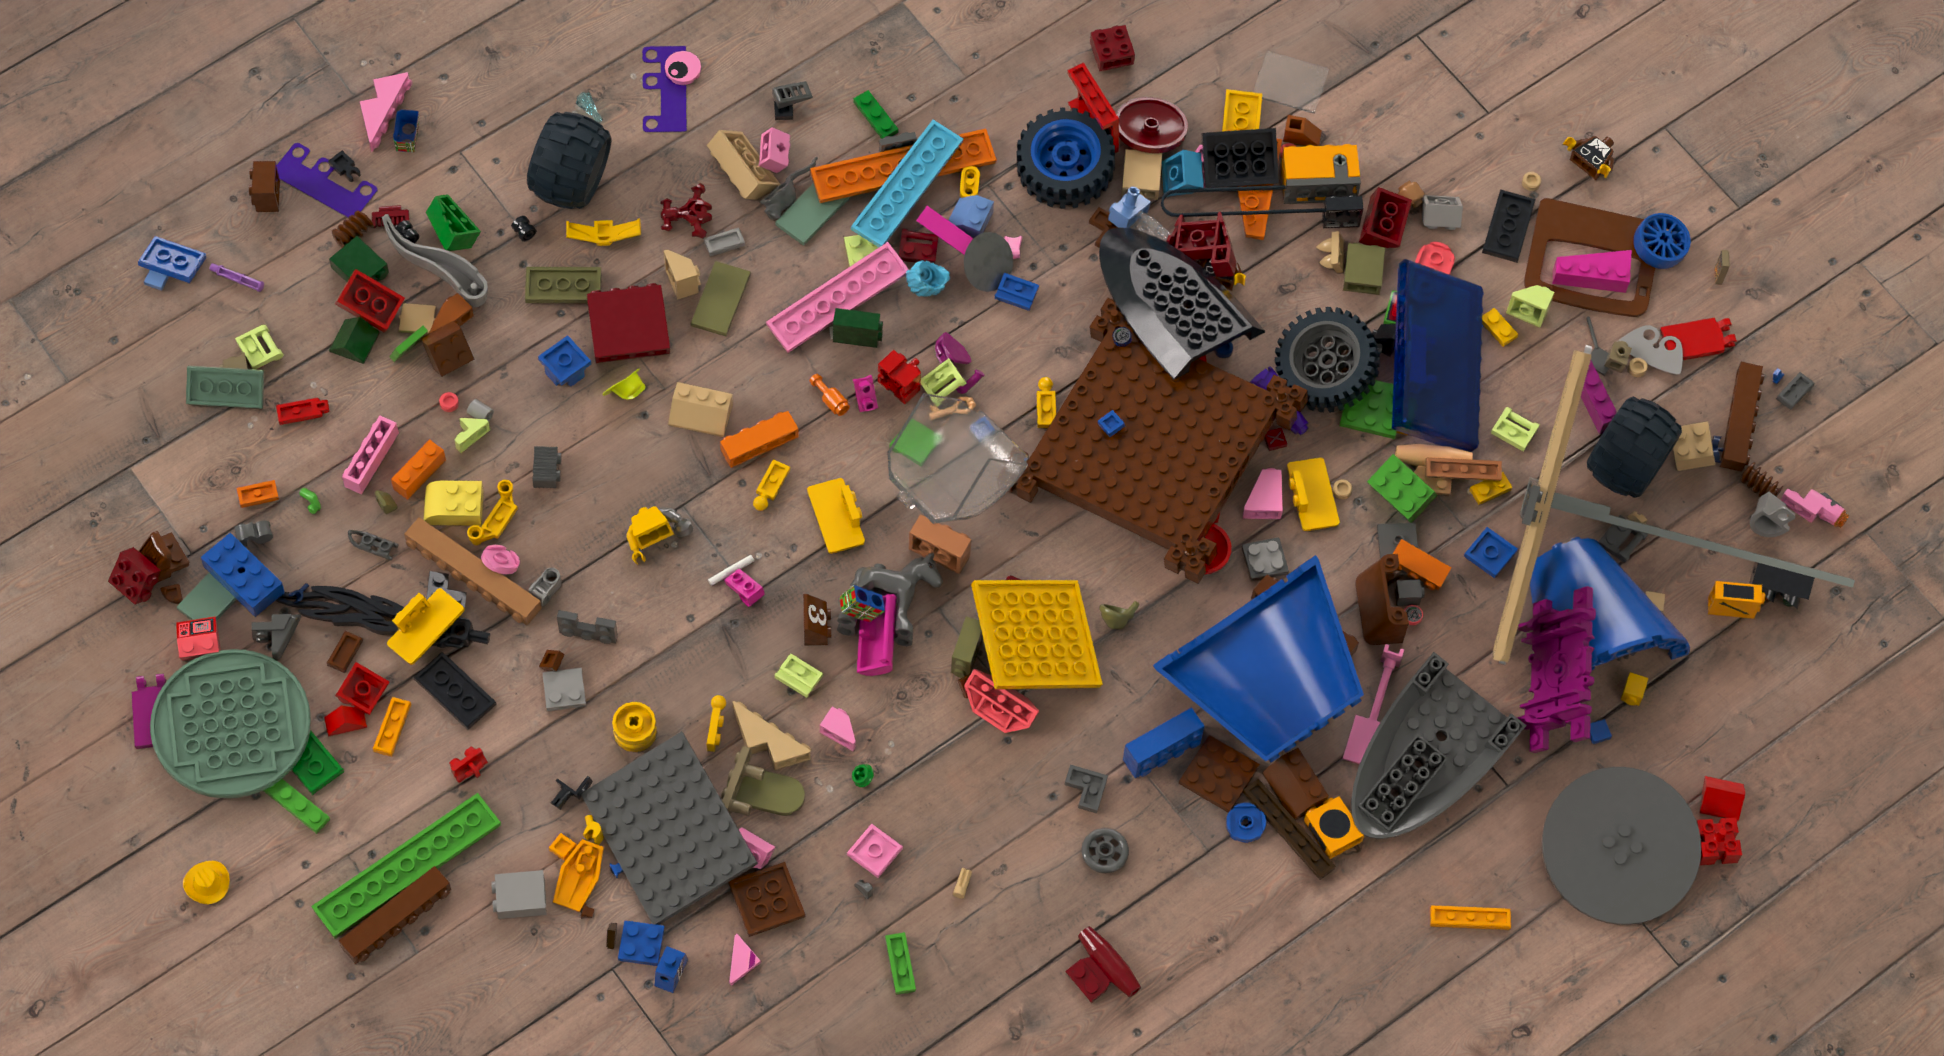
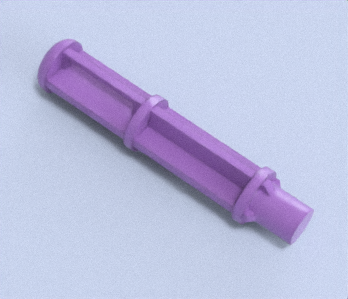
M213 263L210 265L209 270L216 272L218 276L221 275L238 282L240 285L248 286L257 290V292H261L264 288L263 281L260 282L245 274L236 273L224 268L223 265L218 266Z

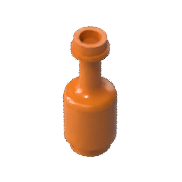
M814 374L809 381L812 386H817L823 393L822 401L834 414L838 416L844 415L850 408L848 400L836 388H828L822 382L823 378L821 375Z

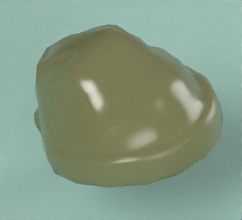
M1134 601L1128 609L1101 604L1099 610L1101 611L1102 619L1109 628L1123 629L1129 619L1134 617L1135 611L1140 604Z

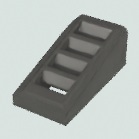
M806 81L772 88V95L778 109L813 98ZM801 88H804L806 94H802ZM794 90H797L798 96L795 95Z

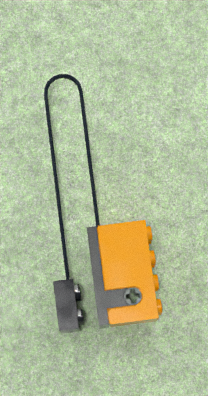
M1328 144L1324 146L1284 147L1280 164L1281 186L1169 190L1163 195L1161 207L1171 217H1179L1180 215H1183V217L1218 216V212L1172 213L1165 208L1164 199L1174 193L1283 189L1284 204L1324 203V208L1221 212L1222 216L1322 212L1323 228L1360 227L1364 208L1362 196H1358L1361 180L1357 145L1343 144L1333 146Z

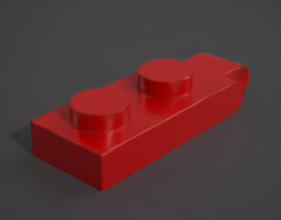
M320 398L276 405L279 425L321 418L323 414L330 412L328 400H320Z

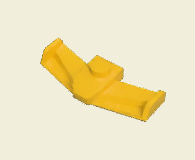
M640 218L613 226V220L594 221V227L566 221V238L594 242L597 246H610L615 241L641 235Z

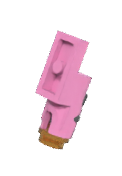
M1787 489L1781 498V501L1788 508L1811 523L1818 515L1820 519L1831 523L1835 527L1842 528L1850 516L1838 502L1825 492L1820 494L1811 489L1803 499L1797 492Z

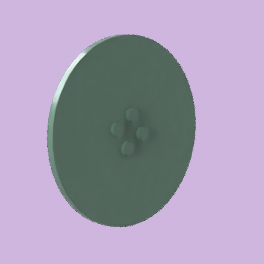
M238 649L221 650L202 655L188 662L167 680L153 706L150 721L151 739L161 765L182 786L209 797H244L271 787L294 768L308 743L311 729V712L308 699L300 682L280 662L254 651Z

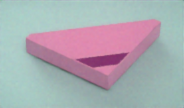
M738 934L734 937L729 980L731 986L761 963L759 958Z

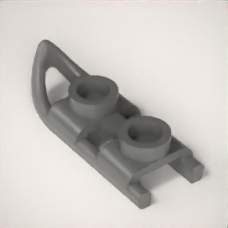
M348 531V538L356 548L388 560L393 559L389 556L392 547L398 548L399 546L395 542L368 532ZM352 534L362 536L360 545L353 540ZM371 547H378V550H372Z

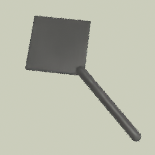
M1588 316L1586 319L1595 347L1591 352V361L1596 371L1605 376L1609 370L1608 367L1604 366L1608 352L1598 347L1591 319Z

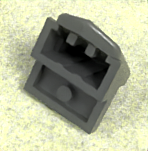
M272 614V622H252V639L258 643H266L268 640H272V658L278 661L294 634L301 615Z

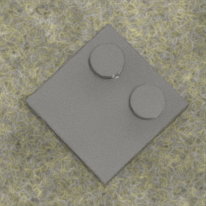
M582 668L543 672L547 711L586 706Z

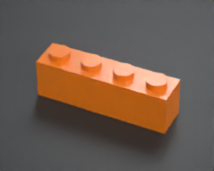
M789 411L780 412L774 415L773 418L762 420L751 428H744L733 436H726L720 441V450L730 468L798 438L799 429Z

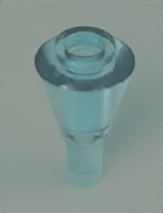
M582 92L576 98V104L591 115L595 121L600 123L603 118L597 112L591 93Z

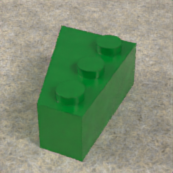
M448 194L435 196L426 211L445 250L455 251L472 248L481 233L478 227Z

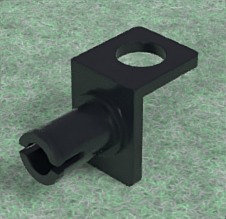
M587 776L576 791L559 779H556L555 781L561 786V790L550 803L561 810L570 796H575L580 800L581 794L592 784V779Z

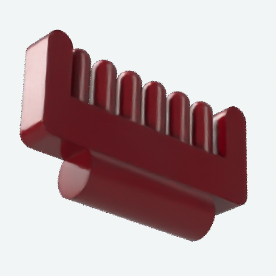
M401 205L379 207V212H372L373 228L381 227V220L385 214L389 215L393 226H395V219L396 225L400 223V219L401 222L404 221V218L410 221L409 210H402Z

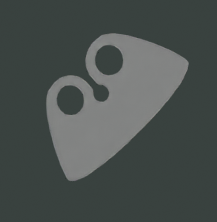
M1645 325L1633 330L1619 340L1626 342L1628 347L1632 348L1631 356L1641 358L1648 365L1671 374L1681 373L1683 350L1680 340L1676 337L1666 336L1660 341L1659 348H1654L1653 344L1660 337L1659 331L1651 325ZM1650 329L1655 332V337L1652 340L1644 338L1643 333L1646 330ZM1667 340L1675 341L1676 348L1674 350H1667L1664 347Z

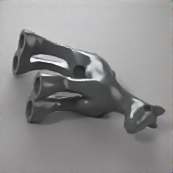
M934 552L928 554L925 558H915L901 571L888 570L883 564H875L874 567H861L855 572V578L850 584L851 587L855 585L882 596L894 594L897 597L894 641L898 645L907 647L911 646L913 642V625L907 618V611L914 598L916 583L919 580H923L934 588H939L943 584L936 561L933 560ZM841 611L837 620L839 623L837 631L843 635L852 636L856 631V618L843 614L845 611Z

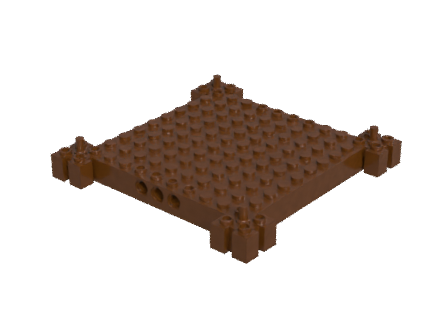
M1107 298L1100 309L1101 317L1096 315L1090 325L1091 338L1100 341V345L1030 458L1027 452L1015 447L1007 459L1009 467L1003 465L996 477L998 488L1012 493L1014 489L1017 490V496L1029 503L1033 501L1039 487L1168 549L1164 557L1166 569L1176 574H1179L1181 570L1185 571V578L1199 584L1206 573L1205 564L1210 566L1217 554V544L1206 539V534L1274 420L1276 419L1277 425L1291 430L1297 419V411L1301 412L1308 401V390L1295 384L1292 388L1287 387V380L1273 375L1267 385V390L1200 359L1191 362L1188 373L1173 380L1133 332L1114 300ZM1118 328L1128 329L1130 339L1125 343L1116 342L1113 337L1115 330ZM1113 410L1125 423V427L1109 437L1098 425V420Z

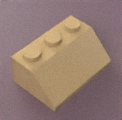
M677 382L672 398L668 425L724 437L733 406V394Z

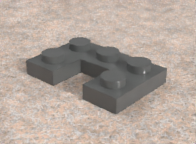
M558 610V629L562 635L567 637L578 636L584 640H599L604 644H616L618 633L615 620L597 617L594 625L579 622L578 613Z

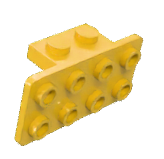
M1320 457L1289 462L1287 464L1290 478L1289 487L1290 490H1293V503L1297 507L1302 529L1304 531L1338 526L1340 520L1324 459Z
M837 478L809 486L807 492L828 552L833 554L864 545L865 539L860 528V519L863 518L860 507L856 508L855 502H857L855 492L850 490L849 485H845L844 479Z
M441 588L437 589L428 600L418 593L392 620L399 630L387 641V645L407 663L413 665L455 622L465 609Z

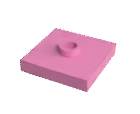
M871 824L850 848L847 856L879 878L903 850V846Z

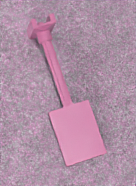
M1385 644L1380 662L1384 663V671L1370 717L1355 716L1343 760L1360 764L1366 748L1380 724L1377 718L1389 678L1395 666L1399 667L1404 649H1400L1399 654L1388 651L1389 645Z

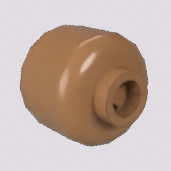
M1409 180L1398 188V195L1411 199V206L1414 209L1423 203L1421 199H1423L1425 193L1417 182Z

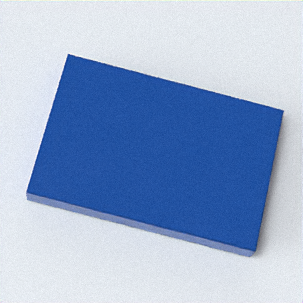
M155 236L139 259L138 266L190 283L205 261L206 253Z

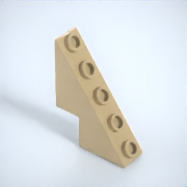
M733 701V711L745 746L751 749L752 754L768 750L774 770L810 760L811 748L808 745L798 743L791 734L783 733L774 723H768L763 720V717L757 712L752 713L743 703Z

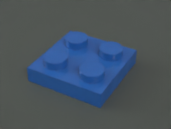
M1486 527L1465 552L1464 557L1495 579L1516 554L1518 548Z
M624 920L618 961L658 966L665 927L663 925Z

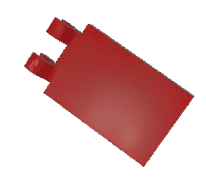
M1714 317L1664 326L1660 329L1662 339L1666 336H1673L1680 340L1683 360L1722 354L1725 348L1734 347V342H1737L1735 334L1724 337L1722 331L1730 330L1729 326L1732 325L1730 318L1716 322ZM1667 340L1664 344L1667 350H1674L1676 348V343L1673 340Z

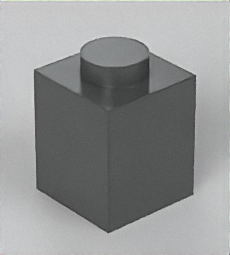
M1420 579L1397 580L1395 585L1396 605H1420L1421 599L1425 596L1424 586H1421Z

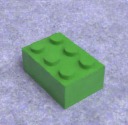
M1394 454L1367 481L1379 495L1410 523L1437 497L1435 491Z

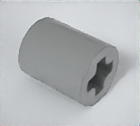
M474 399L468 406L467 413L476 419H486L489 422L494 410L479 400Z

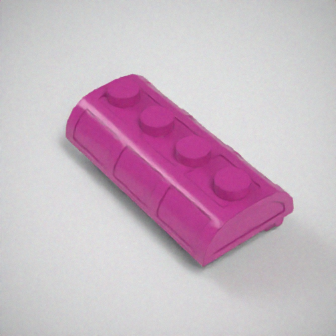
M894 594L883 596L885 612L871 622L860 620L857 673L861 675L876 676L893 670L897 599Z

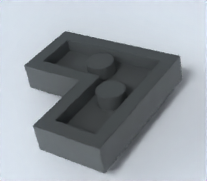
M1070 765L1065 785L1083 790L1078 808L1093 813L1098 812L1108 775Z

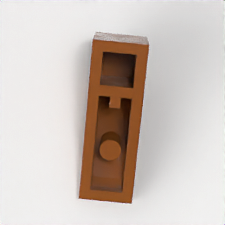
M459 293L448 297L443 303L429 333L452 321L459 327L474 316L472 307Z

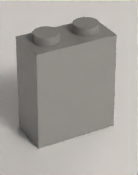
M543 870L495 874V881L491 882L492 894L496 893V900H493V913L497 912L498 919L547 915Z

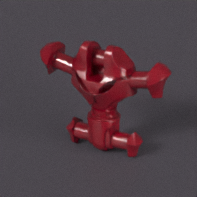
M699 183L691 187L692 192H694L693 198H689L688 202L680 208L671 207L672 200L668 198L660 202L663 205L661 218L664 225L661 226L662 230L670 231L673 228L671 221H678V219L683 218L691 226H694L695 231L692 232V237L702 239L706 237L707 232L701 225L712 220V214L707 213L708 210L712 209V205L700 198L701 194H704L706 191L703 184Z

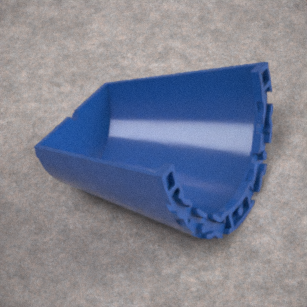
M1316 555L1286 576L1287 582L1281 579L1268 590L1191 642L1179 648L1178 651L1176 650L1153 665L1156 671L1264 761L1269 760L1270 763L1280 757L1278 753L1282 750L1287 752L1295 747V741L1302 742L1313 734L1311 730L1317 731L1329 724V718L1336 719L1345 713V707L1348 705L1354 707L1362 701L1360 697L1364 695L1319 559Z

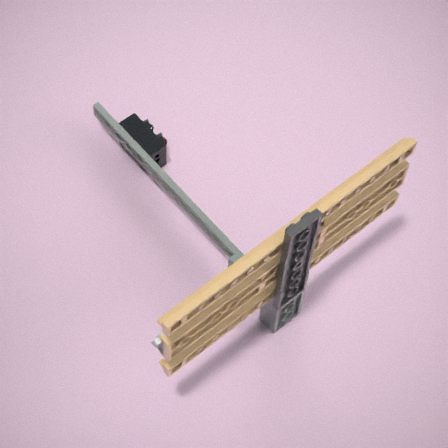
M1586 345L1584 352L1575 350L1573 352L1540 478H1529L1520 511L1522 524L1527 526L1494 643L1493 659L1498 660L1500 664L1504 665L1510 659L1509 656H1511V649L1524 608V601H1526V594L1531 582L1532 572L1537 560V553H1539V546L1550 508L1754 561L1749 583L1762 585L1765 600L1769 599L1773 603L1776 592H1780V595L1783 597V604L1787 607L1794 606L1797 610L1801 598L1809 600L1815 578L1849 587L1854 586L1855 580L1609 515L1611 509L1609 506L1556 493L1555 488L1558 476H1560V469L1569 442V435H1571V428L1576 416L1577 406H1579V399L1588 372V365H1590L1592 346Z

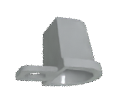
M1768 492L1759 498L1755 513L1750 518V527L1760 536L1777 537L1789 531L1788 522L1795 519L1796 515L1786 507L1783 501Z

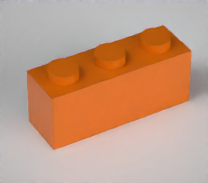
M429 439L391 478L393 489L408 500L446 461L444 450Z
M1403 539L1400 540L1393 554H1398L1399 558L1397 570L1407 572V576L1413 580L1420 579L1425 583L1424 586L1431 590L1440 589L1452 568Z

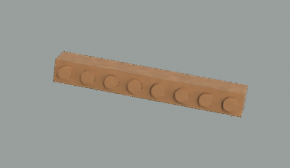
M420 517L404 533L406 544L411 549H417L424 558L436 562V565L441 570L449 571L457 581L462 580L465 582L470 590L481 593V596L486 601L494 602L502 612L506 613L507 611L516 622L528 625L542 609L539 599L503 574L487 568L481 559Z

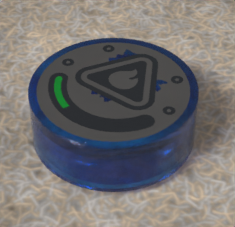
M1118 327L1113 332V341L1117 346L1124 347L1130 344L1132 335L1128 328Z

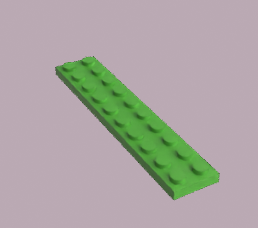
M477 793L311 907L334 939H336L380 909L432 867L440 868L501 826V822Z

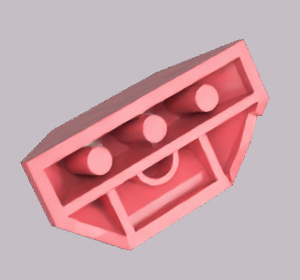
M977 669L972 671L964 685L972 711L1004 733L1030 728L1039 713V710L1027 697L1014 689H995L992 676Z

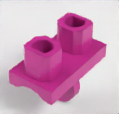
M868 375L864 378L853 379L859 412H867L878 408L872 376Z

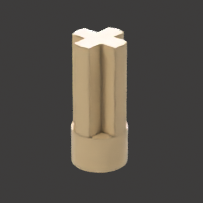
M961 869L953 896L961 899L964 898L972 874L971 870Z

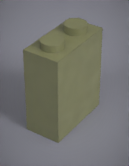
M1348 243L1343 291L1380 295L1384 266V247Z
M965 617L951 663V673L959 678L970 674L983 640L979 620Z

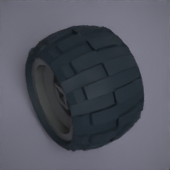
M556 112L550 116L539 135L528 167L527 185L529 190L533 191L535 196L544 202L560 208L574 209L576 207L582 209L587 206L597 190L607 164L612 142L610 132L594 119L578 113Z
M1634 396L1630 397L1615 414L1587 460V469L1593 472L1592 476L1600 484L1611 491L1623 496L1640 497L1672 451L1682 433V427L1676 423V418L1668 410L1655 402L1644 398L1639 400Z

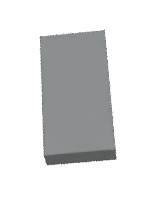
M739 228L704 238V243L710 257L745 246V241Z

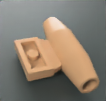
M1427 444L1397 445L1395 456L1403 463L1418 466L1414 473L1433 489L1437 495L1450 496L1452 479L1426 478L1425 459L1427 457L1473 459L1472 452L1448 446Z

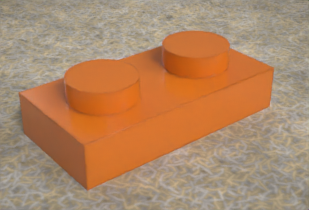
M275 480L237 488L241 508L279 500Z

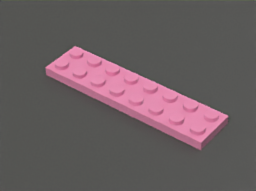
M887 242L766 321V325L787 353H789L833 324L835 308L856 309L906 276V271L909 269Z

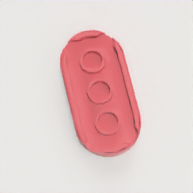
M1430 242V244L1422 246L1418 252L1406 286V294H1410L1409 300L1417 306L1431 307L1442 298L1455 261L1454 254H1452L1451 249L1446 244Z

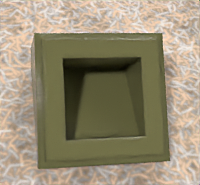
M379 490L375 491L376 501L386 515L398 508L389 493Z

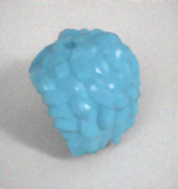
M919 261L914 264L911 270L906 271V278L911 292L919 297H930L931 295L939 294L945 288L944 285L950 280V273L942 266L930 263L929 261Z

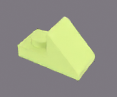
M459 419L464 431L457 435L455 445L460 453L490 431L489 422L486 419Z

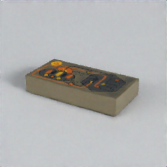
M1728 250L1721 251L1715 265V284L1722 285L1730 267Z

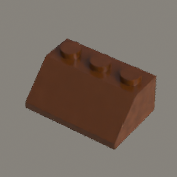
M1299 748L1282 755L1262 772L1282 806L1295 820L1305 816L1310 808L1322 806L1323 802L1329 797Z

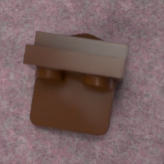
M158 531L152 532L138 550L161 570L158 582L170 578L171 573L188 567L190 563L172 532L163 536Z

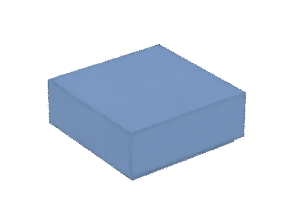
M150 270L144 280V284L162 291L169 276Z

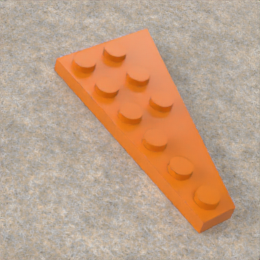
M1277 138V155L1279 161L1282 139ZM1274 184L1245 185L1237 187L1274 186ZM1273 190L1238 191L1241 211L1269 210ZM1269 214L1242 215L1245 237L1264 240Z

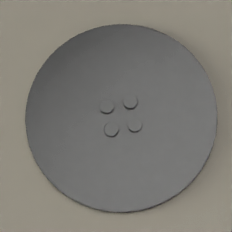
M1608 767L1579 777L1558 795L1549 809L1544 822L1542 854L1547 873L1553 885L1571 906L1586 916L1601 922L1616 925H1632L1660 917L1684 898L1691 888L1699 869L1701 838L1692 810L1671 785L1643 770L1629 767Z

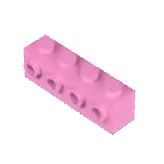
M382 416L378 417L377 421L372 425L369 434L364 438L360 449L353 456L349 467L343 473L342 479L346 488L362 495L399 434L396 422Z

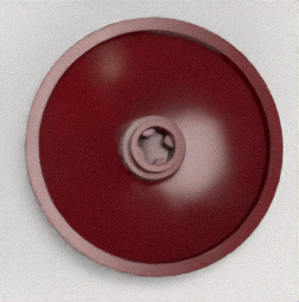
M1153 97L1136 98L1123 104L1117 111L1119 138L1127 146L1145 153H1165L1179 147L1186 138L1188 130L1186 116L1177 106L1166 100Z

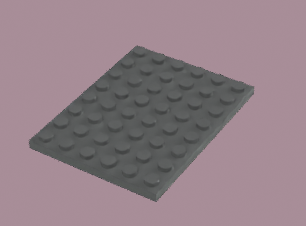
M682 731L581 794L595 821L600 824L607 843L654 925H660L758 864Z

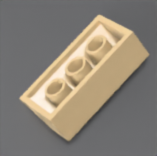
M719 130L707 144L711 155L718 160L720 167L728 174L730 181L736 185L743 198L757 200L780 185L770 170L759 166L760 156L743 132Z

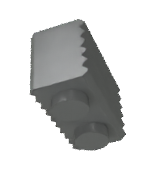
M534 446L532 478L534 488H557V482L561 481V470H558V464L562 463V453H558V447Z

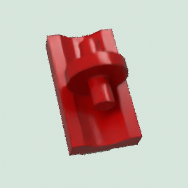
M471 746L465 750L464 754L466 757L460 761L458 758H454L449 762L453 775L459 783L472 775L476 778L481 776L479 770L488 761L480 748L475 749Z

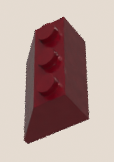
M1378 187L1370 197L1359 243L1368 246L1377 245L1384 248H1399L1412 200Z

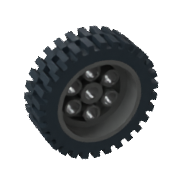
M1319 307L1315 308L1316 314L1312 315L1310 310L1306 311V318L1303 319L1299 315L1296 317L1298 320L1297 324H1294L1292 321L1288 324L1291 330H1283L1284 339H1278L1277 343L1280 348L1276 347L1275 353L1277 357L1274 358L1278 377L1287 380V387L1292 388L1295 384L1308 390V401L1305 405H1307L1309 410L1314 411L1316 407L1319 412L1324 413V409L1327 408L1329 413L1335 412L1334 407L1336 406L1339 411L1345 410L1343 404L1348 403L1349 407L1354 406L1353 399L1356 398L1360 402L1363 399L1361 393L1364 392L1367 395L1370 392L1368 385L1374 386L1376 381L1373 376L1378 377L1379 375L1377 367H1380V353L1370 329H1368L1364 321L1361 322L1357 315L1352 316L1348 310L1343 313L1342 309L1336 307L1335 312H1333L1331 307H1326L1325 312H1322ZM1328 342H1333L1332 346L1325 347ZM1344 350H1349L1348 354L1341 355ZM1311 352H1317L1315 356L1309 357ZM1327 360H1333L1331 364L1325 365ZM1343 368H1349L1346 373H1341ZM1310 370H1317L1314 374L1309 375ZM1328 377H1332V378H1333V379H1332L1330 382H1328V383H1325V382H1324L1325 379L1328 378Z

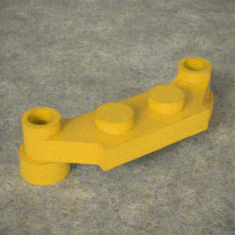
M502 480L498 483L497 488L501 498L481 527L473 525L468 528V538L473 545H480L482 542L492 538L498 539L518 510L517 505L513 502V484L511 481Z

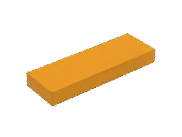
M395 697L391 698L373 746V752L392 757L411 707L410 701Z

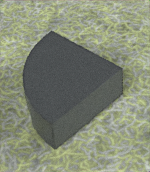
M860 879L854 884L867 899L873 895V887L868 882L864 883Z

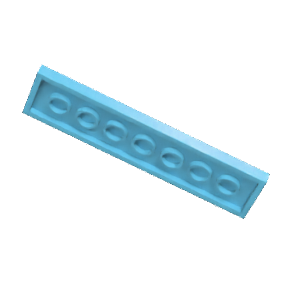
M932 120L852 224L851 230L877 247L884 245L962 144L963 138L935 120Z

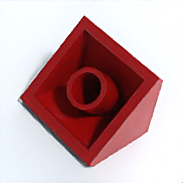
M1705 776L1699 813L1720 818H1736L1739 821L1745 798L1744 784Z

